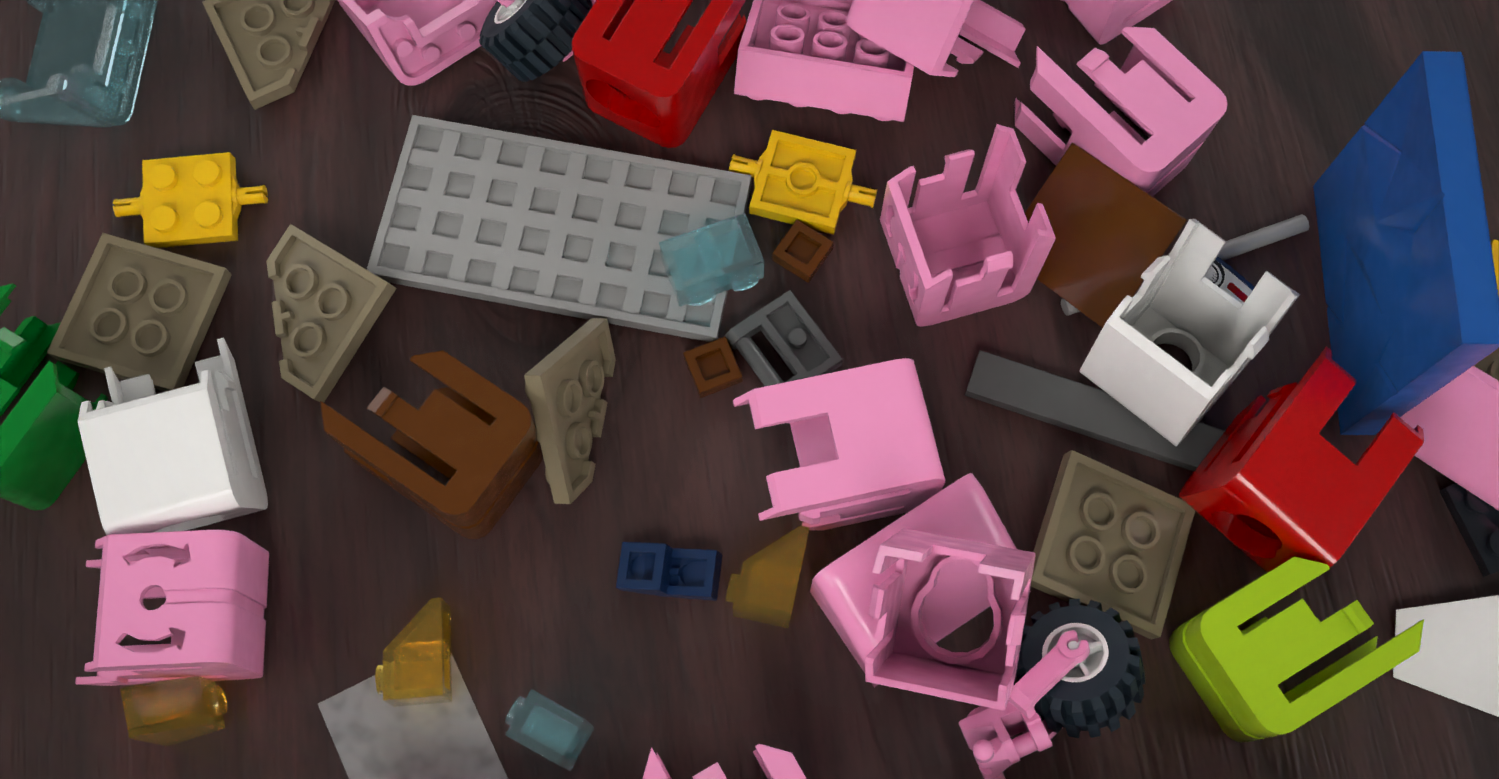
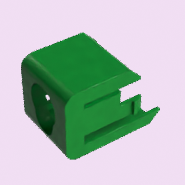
M14 283L0 286V316L12 301L8 296L17 286ZM36 316L25 318L14 333L5 327L0 329V417L47 355V351L61 322L48 325ZM48 361L0 426V498L34 511L50 507L86 460L78 426V417L81 402L89 400L72 391L77 383L79 373L60 361H57L56 364ZM101 393L94 403L91 402L92 409L96 410L98 401H109L108 397Z

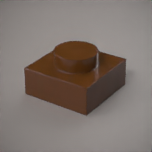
M796 220L772 253V261L810 283L833 250L834 242Z
M726 337L683 353L685 363L700 398L743 382L742 374Z

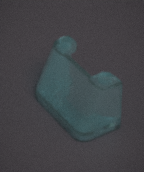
M26 0L32 7L42 12L43 16L26 83L12 77L0 79V118L11 122L110 128L126 124L133 113L158 0Z

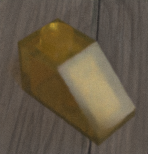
M800 525L743 561L740 575L731 574L726 601L734 603V617L789 628L810 527Z
M431 598L383 650V665H378L376 668V689L379 695L383 694V701L394 707L452 702L450 606L442 598Z
M194 676L120 688L130 739L171 746L225 728L222 714L227 712L226 697L222 688L219 685L216 686V683L212 680Z

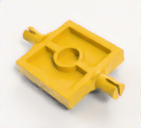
M772 130L767 149L762 153L758 161L733 154L729 166L730 172L752 175V178H754L755 189L749 206V214L789 224H794L798 220L813 230L833 235L840 212L845 208L847 202L873 208L878 190L852 184V168L856 157V150Z
M230 152L142 160L143 187L140 196L114 199L113 204L115 206H113V211L116 217L141 215L143 218L144 244L155 248L238 241V217L242 205L267 204L268 198L266 196H268L265 185L240 188L236 179V158Z

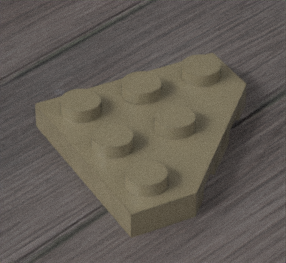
M205 0L202 2L254 110L295 92L336 0Z
M290 224L266 261L268 278L274 282L276 301L272 302L275 334L281 338L283 360L279 361L280 373L283 380L312 399L324 403L397 288Z
M591 318L524 375L525 392L531 403L537 430V440L541 445L546 466L545 476L550 484L553 500L556 504H571L593 481L596 464L588 461L589 454L592 448L593 437H601L608 402L600 399L604 386V377H613L616 362L607 318Z

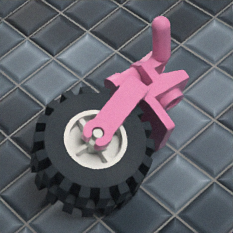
M497 0L485 19L480 32L479 43L519 81L527 82L534 80L553 69L561 61H567L573 55V37L594 3L592 4L591 0Z
M1069 599V606L1060 607L1059 602L1048 605L1049 613L1044 615L1038 611L1031 616L1033 626L1024 625L1016 671L1018 682L1013 686L1005 711L979 706L958 723L969 748L973 750L975 760L984 779H1006L1003 774L1004 770L1021 761L1020 758L1037 750L1041 752L1052 747L1050 739L1059 733L1063 727L1066 728L1068 737L1079 738L1080 731H1088L1090 738L1101 736L1100 728L1108 726L1110 731L1113 732L1121 727L1119 721L1121 716L1130 720L1136 713L1134 702H1142L1144 696L1143 684H1146L1145 671L1138 638L1134 636L1133 628L1127 620L1121 622L1119 612L1111 607L1106 612H1103L1100 602L1090 600L1088 606H1081L1080 599ZM1021 732L1023 733L1022 735H1019V736H1017V737H1015V738H1013V739L1010 738V737H1012V736H1014V735H1016V734H1019V733H1021Z

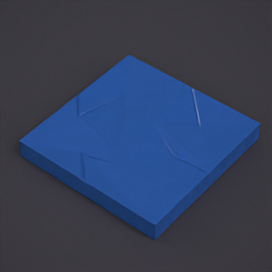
M1422 51L1365 121L1364 125L1361 126L1313 185L1325 298L1328 305L1327 317L1332 359L1356 379L1355 386L1337 408L1340 435H1376L1393 412L1399 417L1403 416L1499 348V296L1462 52Z

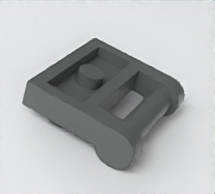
M791 290L735 325L724 336L732 350L738 349L765 387L785 382H783L752 340V336L759 331H762L794 374L786 382L831 373L839 368L843 362L841 356Z

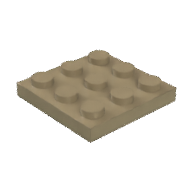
M102 233L47 354L56 360L104 374V368L111 367L116 377L124 380L149 374L153 380L154 388L166 392L182 388L232 274L225 267Z
M1070 450L1063 455L1033 551L1035 553L1031 587L1069 603V599H1080L1081 606H1088L1090 600L1100 602L1103 612H1106L1110 607L1120 613L1121 622L1127 620L1135 633L1149 639L1159 638L1164 627L1195 510L1180 498Z

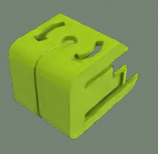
M1294 556L1178 626L1172 632L1169 643L1173 657L1223 732L1230 739L1237 742H1251L1296 730L1420 651L1424 619L1376 648L1378 636H1375L1283 694L1278 684L1374 625L1358 600L1353 601L1320 622L1304 599H1301L1272 618L1264 617L1243 631H1240L1237 626L1330 569L1327 564Z

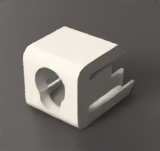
M1189 219L1169 256L1158 257L1142 273L1141 278L1144 279V282L1133 298L1127 295L1106 321L1079 371L1176 447L1230 387L1248 363L1269 341V335L1300 295L1268 271L1264 273L1243 304L1207 279L1205 275L1226 241L1196 219ZM1166 343L1183 349L1190 357L1192 371L1157 345Z
M224 337L217 339L220 350L219 356L195 362L199 383L156 394L153 380L149 374L119 381L113 369L107 367L104 368L112 402L98 401L96 410L92 409L91 401L81 402L78 426L100 520L106 535L187 531L267 509V492L235 360Z

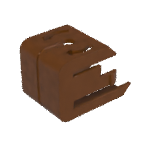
M444 350L414 355L409 359L413 364L447 386L432 390L419 410L385 387L379 391L367 409L397 429L391 436L394 442L450 479L446 485H443L320 401L324 431L335 442L344 447V452L352 461L468 539L482 538L493 529L543 459L541 445L537 440V430L528 408Z

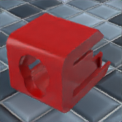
M596 0L572 40V51L588 108L594 113L662 147L676 148L682 145L688 139L738 55L739 44L747 23L745 14L741 18L739 11L746 0H711L695 27L691 25L686 26L670 54L662 50L693 0Z
M1326 346L1299 383L1293 382L1271 390L1268 393L1267 397L1270 400L1258 416L1255 414L1266 401L1262 395L1258 396L1236 416L1184 484L1179 497L1266 572L1294 556L1327 564L1330 568L1342 557L1423 445L1424 432L1419 425L1413 429L1393 412L1356 464L1319 434L1356 384V379L1332 359V350Z

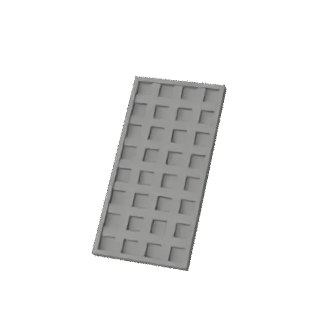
M412 115L367 270L388 283L588 320L591 318H607L609 324L712 342L717 340L719 336L752 184V175Z

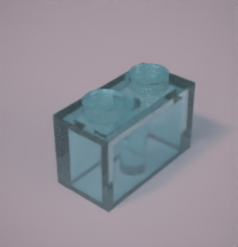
M745 213L659 242L661 260L679 307L687 304L691 306L706 304L713 300L716 294L730 289L743 291L753 287L758 283L759 279L764 278V259Z
M533 689L530 690L526 698L522 696L517 698L505 720V723L510 725L505 734L506 736L570 772L595 729L583 717Z

